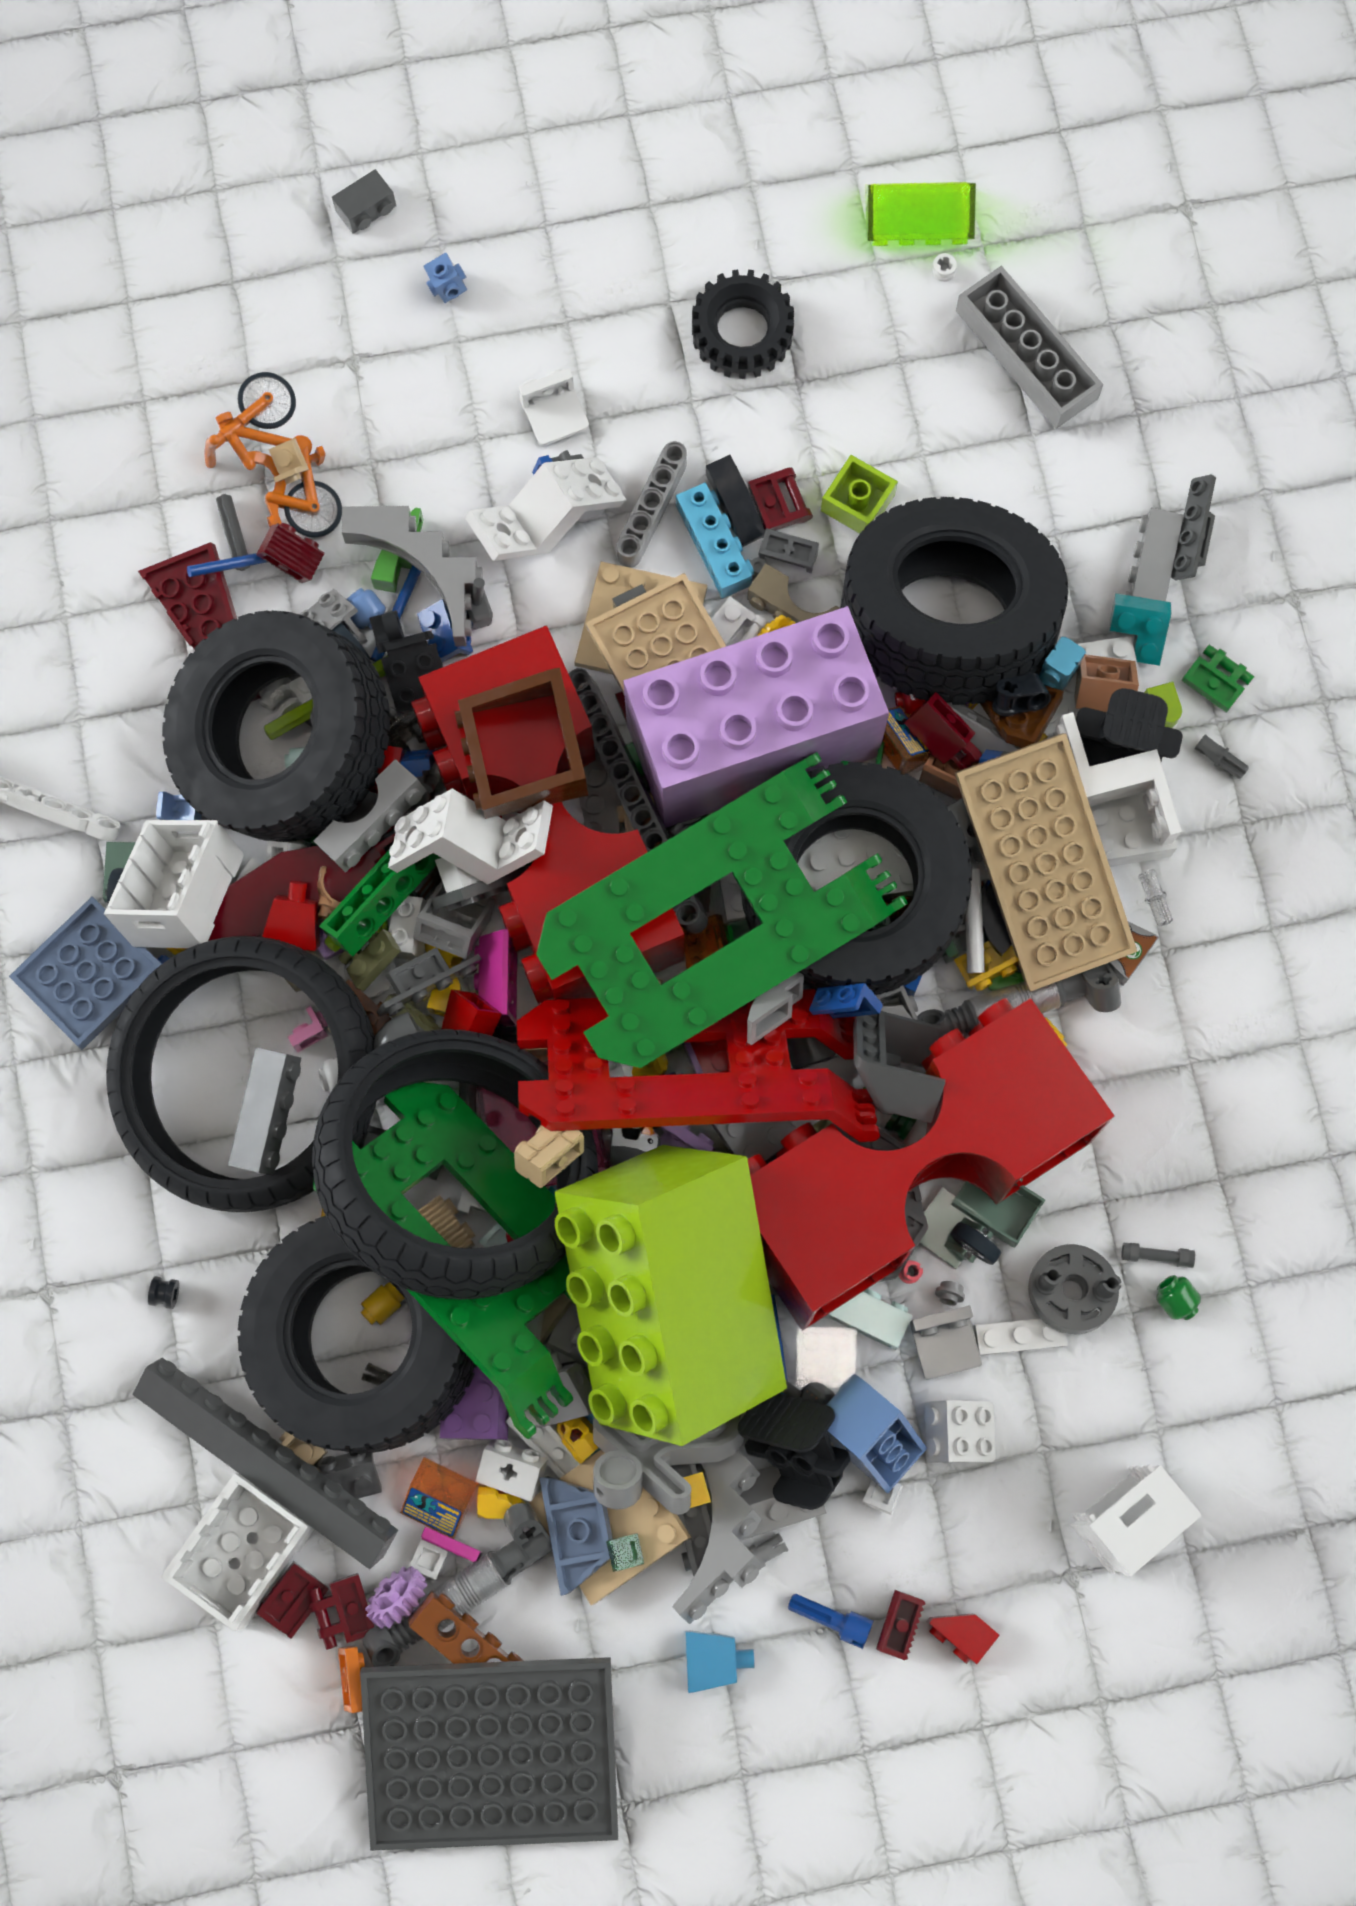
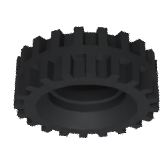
M738 269L732 270V277L725 278L724 274L721 273L717 275V283L713 285L708 281L705 284V292L697 294L696 305L692 308L693 345L695 349H699L700 359L703 362L707 359L710 361V369L713 371L720 367L724 369V376L729 378L731 372L739 373V379H745L746 373L753 372L755 378L760 377L762 369L767 368L769 372L774 370L775 362L777 360L782 362L785 359L786 350H790L794 330V307L790 306L788 292L785 294L781 293V284L778 281L773 285L769 283V275L763 273L761 278L754 277V270L748 269L747 275H739ZM741 307L756 310L763 315L767 322L768 329L765 337L752 346L739 347L729 344L718 332L719 320L725 312Z

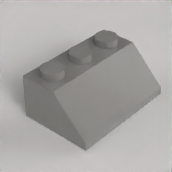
M774 1466L758 1470L761 1475L756 1479L755 1484L740 1495L762 1519L758 1523L757 1529L743 1540L826 1514L824 1505L817 1509L808 1510L777 1501L773 1495V1487L781 1475L779 1469Z

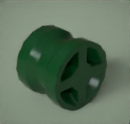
M893 1114L884 1128L888 1131H895L898 1133L899 1138L904 1141L917 1119Z

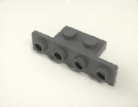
M1212 474L1191 480L1171 578L1175 581L1195 577L1197 568L1206 564L1215 515L1209 512L1216 477Z
M436 947L389 971L386 974V978L397 996L381 1004L377 1010L378 1016L381 1017L387 1013L389 1016H393L405 1008L404 1005L408 1002L419 1003L429 996L428 992L436 988L438 991H442L453 984V979L459 976L462 979L471 976L477 971L476 966L482 958L477 954L449 969Z

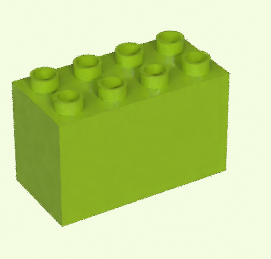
M661 1145L555 1191L559 1213L555 1218V1230L558 1238L565 1245L570 1271L566 1279V1287L570 1298L576 1304L581 1328L577 1345L582 1358L588 1365L592 1386L588 1402L590 1410L599 1424L684 1446L787 1389L747 1156Z

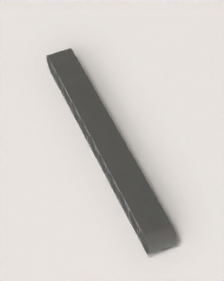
M582 668L574 669L569 673V676L591 723L594 746L633 829H638L649 852L657 842L662 841L664 843L670 839V836L597 683L586 670ZM582 683H585L582 688H579ZM596 704L595 708L589 711L590 707ZM607 727L603 733H599L602 728ZM618 749L616 754L610 756L612 751ZM625 772H629L625 778L620 779ZM636 795H640L638 800H636L635 802H631L633 797H635ZM651 818L647 825L642 826L644 820ZM697 893L673 907L680 925L687 932L697 934L706 928L708 917ZM696 912L695 918L692 921L686 922L687 917L691 913Z

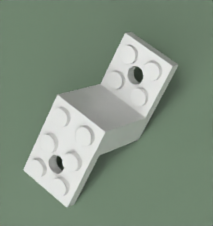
M599 457L546 462L541 465L509 505L470 510L465 519L491 559L499 561L549 553L584 512L621 507L625 503L626 498Z
M1074 713L1062 715L1056 725V732H1053V736L1066 733L1089 805L1094 806L1145 792L1146 795L1143 796V803L1146 811L1152 814L1154 822L1151 823V830L1154 838L1159 839L1161 846L1173 843L1182 831L1157 749L1089 767Z
M452 788L442 795L436 796L425 805L419 806L408 815L402 816L397 821L394 843L389 852L391 857L388 868L398 873L426 856L435 853L488 885L545 854L553 806L546 801H542L519 815L510 818L508 821L503 820L499 816L485 819L483 811L476 810L474 801Z

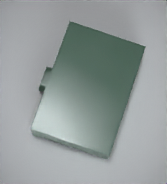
M966 1181L951 1205L986 1227L985 1229L991 1231L994 1236L1015 1248L1045 1202V1199L1022 1185L1017 1193L1012 1194L996 1205L985 1192ZM960 1199L962 1202H964L965 1204H967L969 1207H971V1208H972L973 1210H975L977 1213H979L980 1215H982V1216H983L984 1218H986L988 1221H986L985 1219H983L982 1217L978 1216L977 1214H975L974 1212H972L971 1210H969V1209L966 1208L965 1206H963V1205H961L960 1203H958L957 1200Z

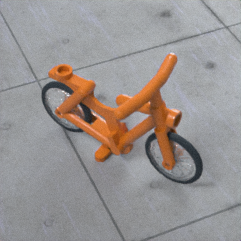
M260 372L248 377L238 391L237 400L241 414L233 419L231 412H225L215 418L220 430L217 435H211L207 438L205 443V464L208 468H214L216 465L215 450L225 442H229L246 469L253 470L256 464H261L267 467L274 477L279 475L270 455L259 451L248 452L239 437L274 446L292 439L246 427L251 423L262 429H275L287 423L295 411L296 397L291 385L277 374ZM298 435L294 438L297 440L309 470L300 473L302 482L294 486L288 495H284L286 489L285 480L275 483L274 490L268 492L265 496V502L271 516L267 517L269 527L277 523L281 524L278 508H282L288 523L296 529V532L306 537H323L335 530L340 523L342 504L339 496L330 486L314 481L311 463L323 464L326 456L323 447H316L315 453L309 455L312 450L311 440L304 435Z

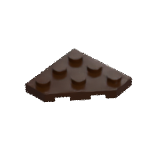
M1045 686L1051 695V700L1046 707L1038 711H1028L1008 717L1000 716L993 711V701L985 700V703H980V705L1004 741L1023 748L1039 742L1063 700L1064 691Z

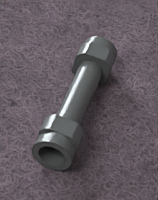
M1124 1242L1121 1258L1131 1262H1137L1138 1259L1177 1263V1267L1193 1268L1195 1264V1250L1180 1248L1178 1251L1143 1248L1140 1247L1139 1243Z

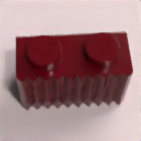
M277 523L270 526L256 555L300 583L311 581L325 552L318 549L319 544L316 541L307 537L303 539L296 535V529L289 524Z
M897 1590L894 1591L876 1647L878 1651L902 1660L909 1659L907 1654L911 1653L909 1648L912 1647L911 1642L914 1641L913 1636L916 1635L914 1630L918 1629L916 1624L920 1623L918 1618L922 1617L920 1612L924 1611L922 1606L926 1604L925 1601Z

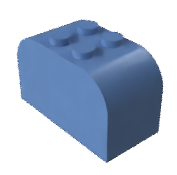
M853 1374L826 1404L833 1409L835 1419L827 1430L830 1442L837 1448L847 1450L851 1458L850 1461L886 1493L893 1489L927 1449L903 1413L856 1374Z

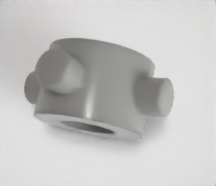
M757 557L753 560L749 559L754 569L752 578L757 577L766 563V558L761 559Z

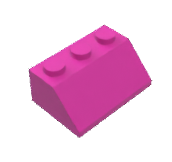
M502 929L480 936L479 945H475L474 956L479 954L482 960L479 962V973L474 974V988L478 990V995L502 1013L497 1026L500 1024L504 1026H517L518 952H515L508 930Z

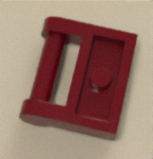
M792 467L748 481L749 491L765 530L768 528L776 531L796 523H805L813 518L810 508L806 507L795 481L796 474ZM778 483H785L796 509L795 512H789Z

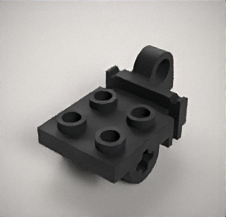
M397 610L370 617L378 654L383 652L388 654L387 657L381 658L396 711L398 713L413 709L411 702L424 697L418 677L443 667L436 643L428 645L427 640L434 638L432 630L404 637Z

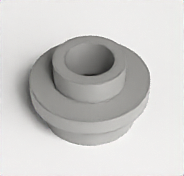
M942 1281L940 1286L936 1288L935 1295L940 1298V1302L943 1304L955 1306L957 1303L963 1302L965 1298L963 1293L964 1287L956 1282Z

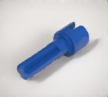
M793 1594L788 1604L790 1611L839 1632L840 1640L861 1649L864 1648L874 1622L853 1611L844 1615L798 1594Z

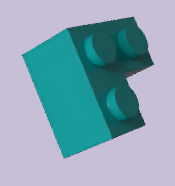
M1115 593L1110 616V631L1135 635L1133 647L1137 662L1160 666L1172 614L1171 602Z

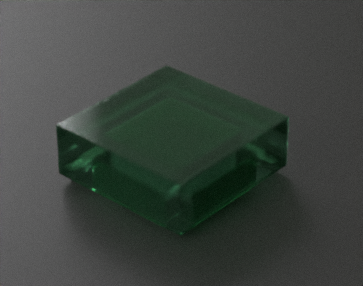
M638 1533L606 1541L613 1572L644 1564Z

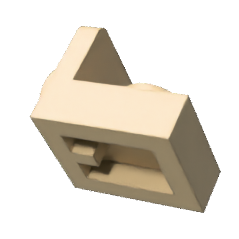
M296 438L268 449L279 473L278 476L273 477L275 483L285 480L286 485L301 479L300 473L309 470Z
M286 1431L279 1438L283 1446L290 1448L295 1455L313 1466L328 1453L325 1448L313 1446L311 1443L308 1444Z

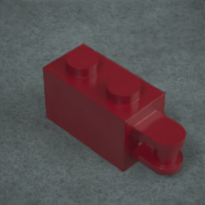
M937 692L919 706L905 721L904 724L909 728L910 733L914 737L919 738L927 746L931 755L939 759L943 764L952 759L963 770L971 767L974 763L980 762L982 753L970 741L975 732Z

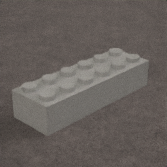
M1002 265L959 295L956 312L1055 429L1098 400L1104 384Z

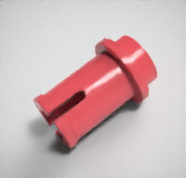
M908 1260L898 1276L902 1282L912 1284L917 1282L922 1276L923 1268H920V1263ZM908 1267L913 1268V1276L906 1274L908 1272Z

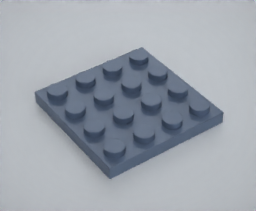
M93 896L9 975L29 998L81 1050L123 1011L135 990L161 965L145 947H133L104 915L106 909Z

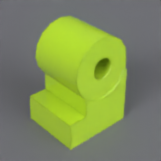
M1174 682L1147 688L1144 693L1159 696L1166 702L1168 713L1165 727L1173 728L1182 715V706Z

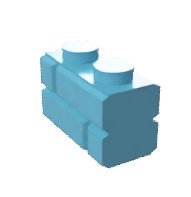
M1061 637L1042 666L1039 677L1043 684L1064 690L1082 662L1086 653L1084 648L1067 637Z

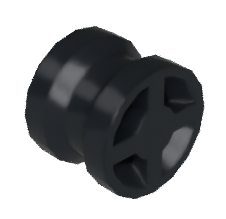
M154 1276L149 1287L148 1305L156 1306L163 1304L166 1308L173 1309L178 1299L179 1280L171 1279L170 1281H164L161 1277Z

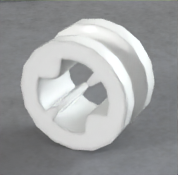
M947 253L936 256L932 266L933 276L937 280L944 282L952 279L957 267L956 259ZM942 264L948 265L946 271L940 270Z

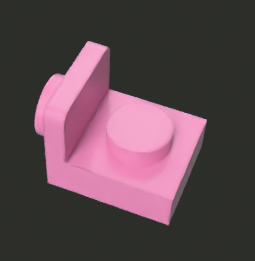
M311 1006L306 1008L313 1023L310 1025L305 1023L296 1027L292 1031L293 1034L288 1036L297 1052L328 1036L324 1029L328 1024L320 1011L315 1013Z

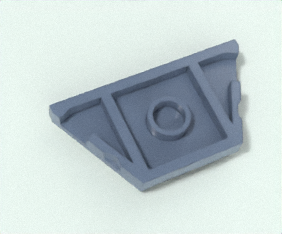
M549 1476L540 1477L560 1595L563 1596L570 1594L616 1556L607 1507L600 1504L595 1498L594 1490Z

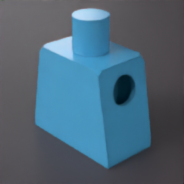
M686 1631L688 1693L737 1683L736 1669L755 1668L754 1649L736 1650L734 1636Z

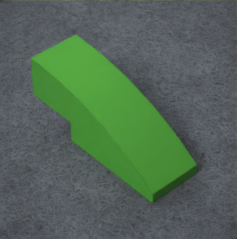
M414 508L411 511V516H416V532H421L424 521L421 508ZM381 550L371 576L374 589L396 593L401 568L411 569L412 564L389 551Z

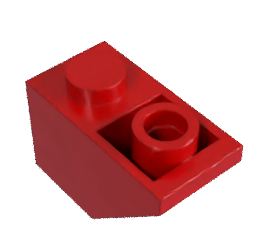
M973 1613L930 1617L926 1621L932 1626L929 1632L941 1643H944L947 1639L956 1648L953 1650V1653L966 1664L970 1660L978 1664L1000 1636Z

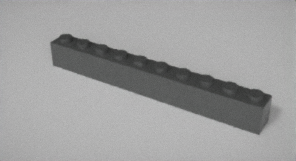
M162 1357L145 1368L132 1394L134 1397L369 1570L385 1556L399 1531L386 1518L373 1512L363 1501L354 1498L343 1490L338 1483L331 1481L321 1474L315 1466L306 1463L295 1455L290 1448L283 1446L273 1439L267 1431L258 1428L247 1420L245 1415L224 1403L219 1396L210 1393L197 1380L184 1374L174 1363Z

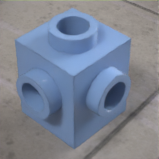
M447 253L440 255L423 266L430 278L426 282L434 297L439 294L444 303L467 291L463 279L467 277L459 263L454 265Z

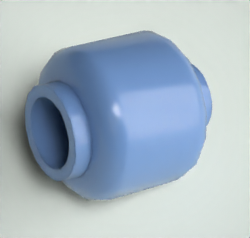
M360 588L346 599L358 610L350 618L358 629L369 627L370 630H373L369 618L384 614L386 611L385 605L374 591L369 589L364 591L363 588Z

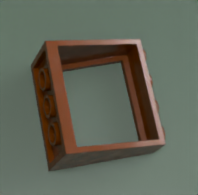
M560 667L458 700L460 710L454 711L458 729L464 728L466 738H461L464 756L470 755L472 765L467 766L470 783L476 782L478 793H473L476 810H482L485 819L527 810L542 801L554 804L588 796L585 772ZM553 695L570 770L491 796L473 713Z

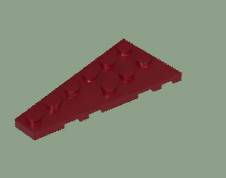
M212 542L138 571L193 649L203 639H207V635L216 628H222V624L232 619H237L223 571L189 577L187 574V566L220 560L216 545ZM258 693L253 701L261 698L260 693Z

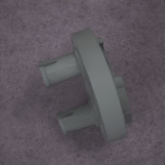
M1066 1244L1049 1250L1035 1264L1029 1277L1028 1292L1035 1312L1048 1326L1063 1333L1076 1335L1091 1332L1099 1328L1110 1318L1117 1306L1119 1290L1122 1286L1119 1284L1122 1282L1108 1261L1098 1252L1082 1245ZM1069 1255V1257H1063V1258H1060V1259H1058V1260H1056V1261H1051V1260L1057 1259V1258H1059V1257ZM1066 1281L1076 1282L1082 1290L1081 1299L1073 1300L1068 1298L1063 1291V1283ZM1097 1308L1100 1310V1315H1099V1316H1097V1315L1099 1314V1311H1098V1310H1096V1311H1094V1312H1092V1313H1090V1314H1087V1315H1081V1313H1082V1314L1089 1313V1312H1091V1311H1093V1310H1095V1309H1097Z

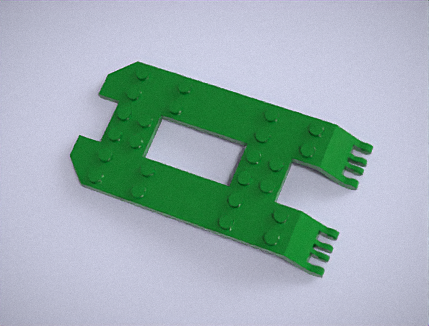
M818 752L782 771L546 913L536 955L550 979L553 980L578 965L609 1016L583 1032L598 1058L642 1068L872 928L908 904L902 895L894 899L889 905H886L881 897L885 893H889L897 888L898 885L895 881L879 890L875 887L892 876L889 870L880 873L873 880L867 874L866 870L882 863L878 853L814 892L784 843V840L847 803L844 795L841 794L832 799V802L827 805L822 799V793H827L836 787L837 784L834 780L816 789L814 784L831 775L828 770L821 771L812 779L807 774L805 769L821 762L822 759ZM729 873H732L762 924L660 985L630 933Z
M421 1082L399 1088L387 1094L383 1102L394 1112L400 1121L361 1150L352 1141L353 1156L358 1174L373 1201L390 1219L402 1228L428 1241L450 1246L403 1194L441 1165L445 1166L514 1240L538 1227L554 1210L556 1197L545 1186L539 1188L529 1178L526 1179L516 1171L514 1153L449 1085ZM314 1182V1183H313V1189L316 1191L315 1182ZM567 1255L553 1268L534 1281L497 1296L462 1300L445 1299L423 1295L406 1289L499 1389L514 1427L525 1438L530 1439L537 1432L535 1425L525 1415L527 1410H529V1413L535 1418L536 1422L543 1426L550 1421L549 1417L554 1418L558 1414L557 1406L547 1397L549 1391L563 1407H567L574 1400L572 1394L563 1386L549 1350L526 1327L528 1323L563 1294L572 1301L566 1287V1279L570 1274Z

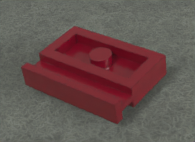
M293 1561L257 1608L256 1614L292 1639L311 1614L309 1606L311 1598L308 1590L320 1586L324 1596L329 1587Z

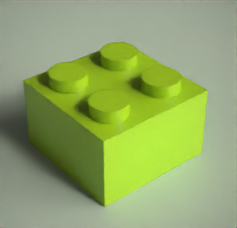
M850 455L822 497L821 512L860 534L872 520L875 521L876 517L886 510L895 496L898 481L857 457Z

